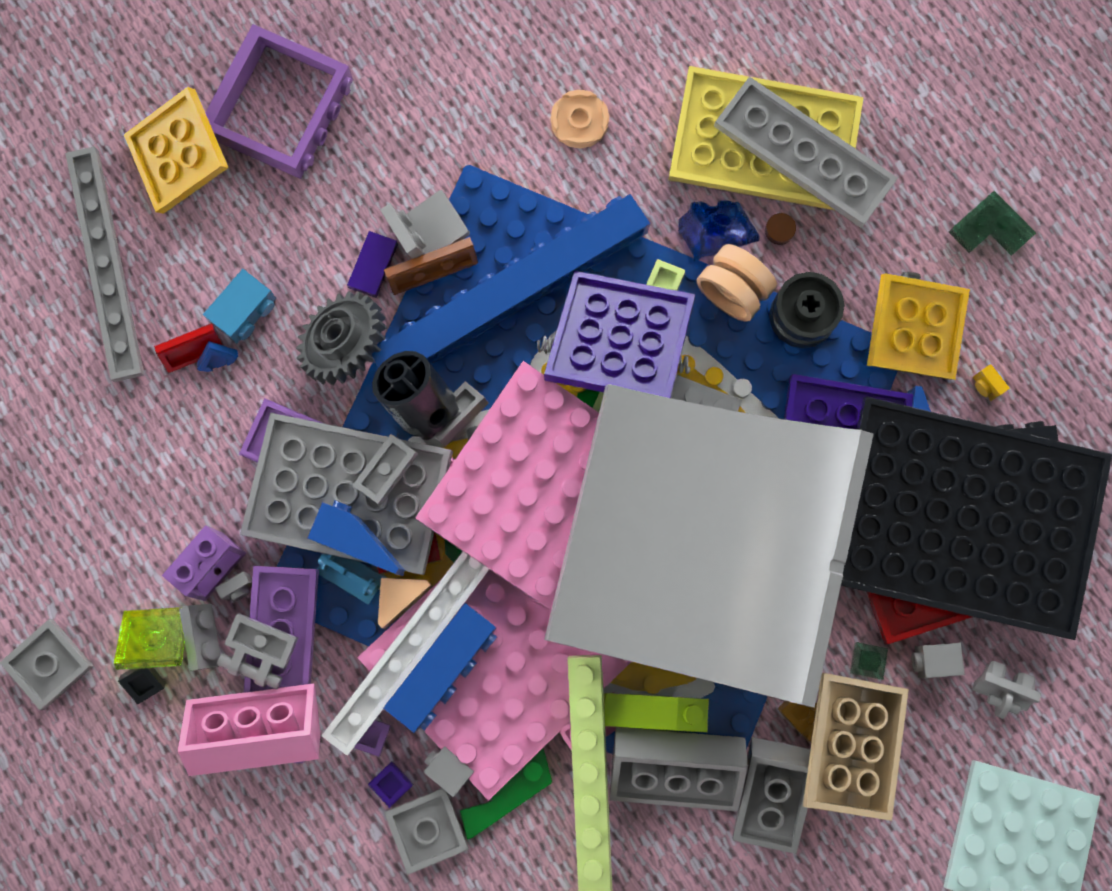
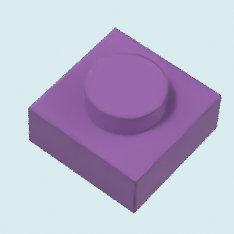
M374 720L354 748L381 756L391 725Z

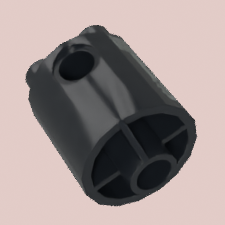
M403 351L392 355L375 372L372 381L375 397L404 431L412 436L421 437L423 440L432 439L458 413L459 407L451 389L426 357L416 351Z

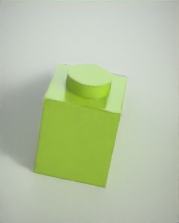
M604 693L605 726L707 732L709 699Z

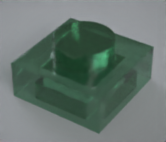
M855 642L850 674L883 680L888 648Z

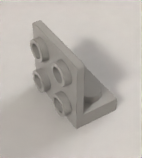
M442 190L433 194L407 214L403 209L398 212L391 203L381 209L382 214L399 242L412 259L461 241L470 235L466 225Z

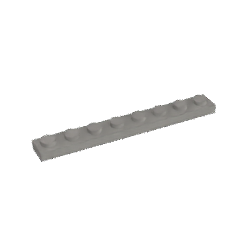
M93 146L67 152L65 154L110 379L113 382H119L144 376L99 151Z

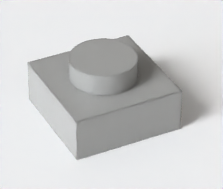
M241 572L215 589L221 599L227 601L232 599L233 602H236L250 593L249 588L252 587V578L249 573Z

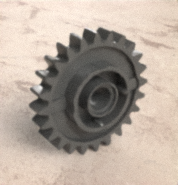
M348 291L345 298L339 293L334 302L328 298L326 307L323 308L318 305V314H310L311 323L302 326L306 332L298 336L302 343L296 347L301 353L297 356V360L302 363L300 368L321 384L328 382L334 385L337 380L343 384L347 375L354 379L357 369L363 372L366 370L365 362H374L372 353L381 351L377 343L385 340L381 332L387 329V326L382 323L386 317L381 313V307L368 295L364 296L360 292L354 295Z

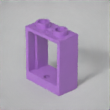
M205 525L162 576L186 597L206 601L215 588L220 585L245 556L246 552L224 533ZM220 568L221 574L216 575L215 569Z

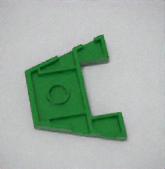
M544 748L492 797V801L460 810L467 840L475 837L553 783Z

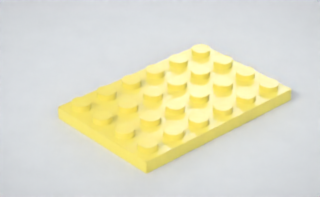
M689 66L668 180L834 210L714 127L715 121L749 76ZM751 77L856 149L864 97Z

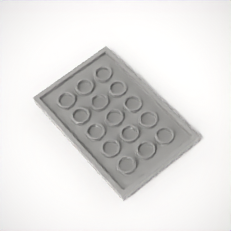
M270 413L240 535L364 562L307 538L322 502L332 506L334 500L353 507L350 513L362 519L405 571L425 575L434 531L415 518L448 471L453 451L399 439L417 452L418 455L383 503L378 505L355 488L353 484L386 441L387 436Z

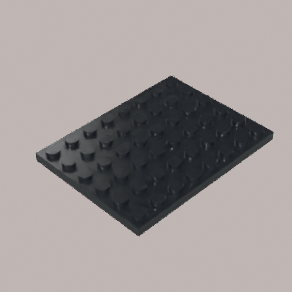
M864 397L856 430L873 433V439L848 555L844 565L841 586L1076 640L1112 454Z

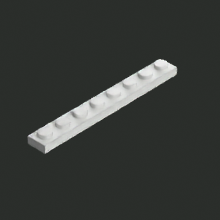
M465 552L460 554L321 735L324 739L348 756L383 710L386 703L490 569Z

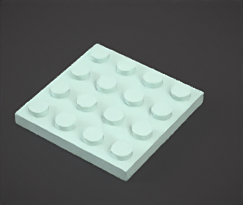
M972 760L943 887L953 891H1081L1100 796Z

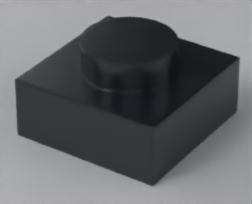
M147 659L121 674L118 680L137 705L163 690L166 684Z

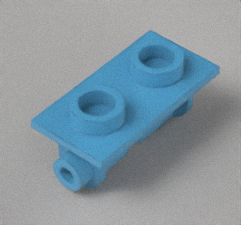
M325 553L318 560L319 566L317 569H319L320 576L368 605L381 585V578H385L356 560Z

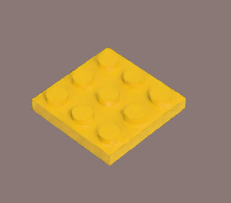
M186 87L124 134L154 210L157 213H166L229 168L197 92L190 87Z
M881 274L867 366L956 380L970 289L892 274Z

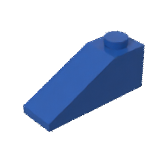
M334 500L332 506L322 502L307 537L308 539L394 574L404 575L405 569L362 519L350 513L353 507Z

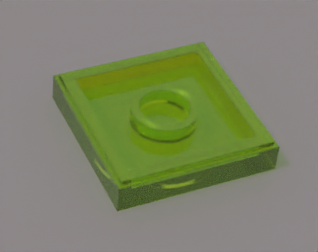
M182 607L124 611L113 663L116 670L181 666L185 645L179 609Z

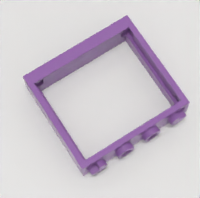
M252 24L205 113L218 143L301 179L304 171H307L308 167L313 165V154L317 146L324 144L328 133L326 129L330 121H335L341 108L339 103L344 95L347 96L350 93V85L353 79L348 65ZM266 47L333 76L292 157L224 128Z

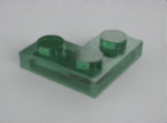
M995 191L988 195L949 231L968 253L972 252L991 235L1011 256L1036 234Z

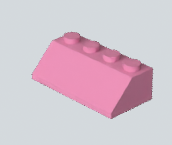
M314 683L186 700L178 754L188 776L318 760L321 733Z

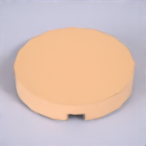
M569 91L562 95V98L556 101L552 107L550 117L552 131L559 141L569 147L579 149L591 147L601 141L607 132L609 123L607 106L591 91Z

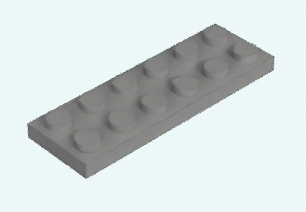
M750 76L714 124L716 129L860 228L865 225L898 179V177Z

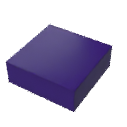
M393 761L368 783L370 788L389 808L414 785Z

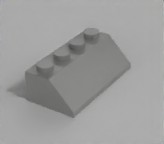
M616 727L609 801L738 811L748 768L745 738Z

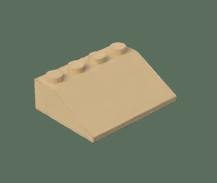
M822 673L803 807L892 821L909 689Z

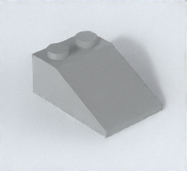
M755 737L751 738L747 755L748 768L733 832L734 841L797 854L808 807H803L811 749Z

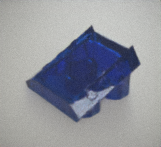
M723 200L719 201L716 206H710L702 201L692 202L689 210L678 219V232L682 235L693 255V262L716 255L727 244L742 247L760 241V235L739 201Z

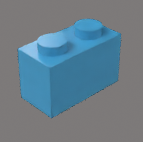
M242 269L202 315L238 344L241 339L246 340L255 329L254 324L261 316L266 317L272 311L276 297L270 289L246 270Z

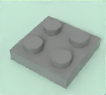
M48 619L0 662L2 667L39 710L48 708L93 667L91 662L53 619Z
M442 788L384 812L407 875L469 849L449 794Z

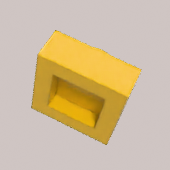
M992 364L972 377L976 381L975 387L982 396L988 397L990 401L1010 389Z

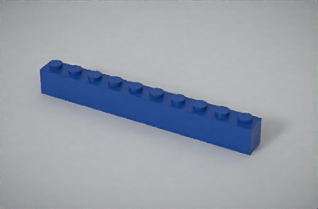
M631 194L624 198L621 196L614 198L606 205V209L599 213L594 211L587 214L580 221L581 224L572 229L570 227L562 229L555 235L556 239L547 244L544 242L537 244L529 251L530 254L521 260L515 258L504 265V270L496 275L491 273L484 276L477 282L478 285L469 291L464 289L457 292L448 304L443 307L441 305L432 307L425 313L426 317L416 323L415 321H410L400 327L398 334L391 338L385 337V340L377 343L381 351L372 353L374 363L379 368L385 360L394 354L403 351H416L424 355L430 364H433L572 280L574 271L585 272L648 234L650 222Z

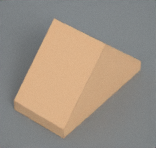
M381 578L378 613L379 626L386 630L433 586L427 580Z

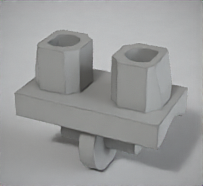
M991 661L986 665L982 676L974 681L972 690L988 696L987 703L995 706L994 713L996 717L1003 719L1009 712L1018 715L1020 710L1027 711L1034 702H1040L1041 693L1035 691L1034 676L1018 673L1014 676L1012 682L1005 679L1007 669L1005 665Z

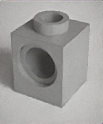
M961 643L915 646V653H912L911 662L914 672H918V678L965 675Z
M445 746L442 750L435 747L424 761L428 765L424 773L452 797L456 795L474 772Z

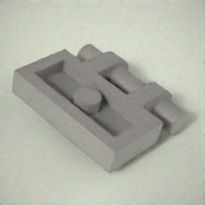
M236 614L224 645L236 649L233 657L222 653L217 665L228 669V673L234 676L241 674L255 680L254 684L261 687L268 685L278 689L282 677L273 674L272 668L274 665L283 669L287 668L298 637L242 614ZM247 654L263 660L260 668L245 662Z

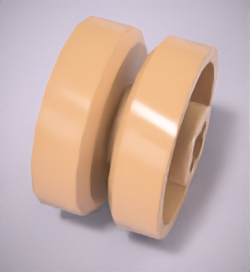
M727 244L715 255L713 260L715 266H707L699 275L697 285L707 299L720 310L737 320L748 322L759 311V301L767 300L777 287V282L774 275L760 260L744 249Z

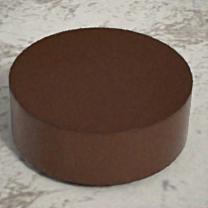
M785 213L772 215L765 226L767 239L777 245L790 242L796 232L794 219Z

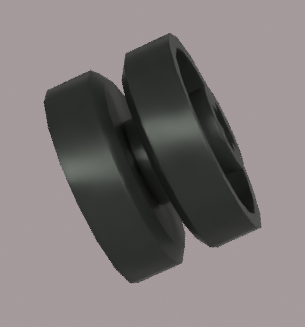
M814 272L796 274L785 281L771 303L769 314L771 327L778 338L790 346L803 349L815 347L830 336L843 318L845 307L843 295L836 283L823 274Z

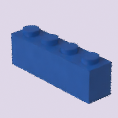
M464 603L383 709L413 733L417 732L419 728L425 731L437 716L432 711L441 701L446 704L457 690L453 684L458 677L462 675L466 678L476 666L477 662L473 660L480 649L486 652L496 640L497 636L493 634L496 627Z

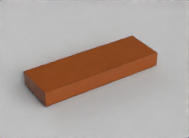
M469 237L384 269L393 295H397L478 264L474 245Z

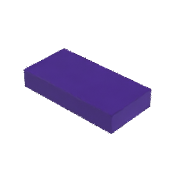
M369 231L347 284L348 288L377 298L386 276L384 269L389 268L398 246L397 240Z

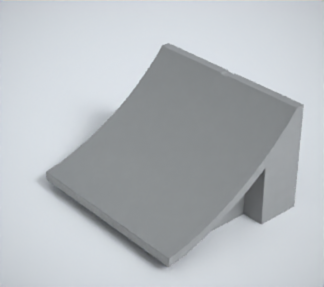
M611 384L606 385L544 640L815 708L873 433L743 413L662 397Z

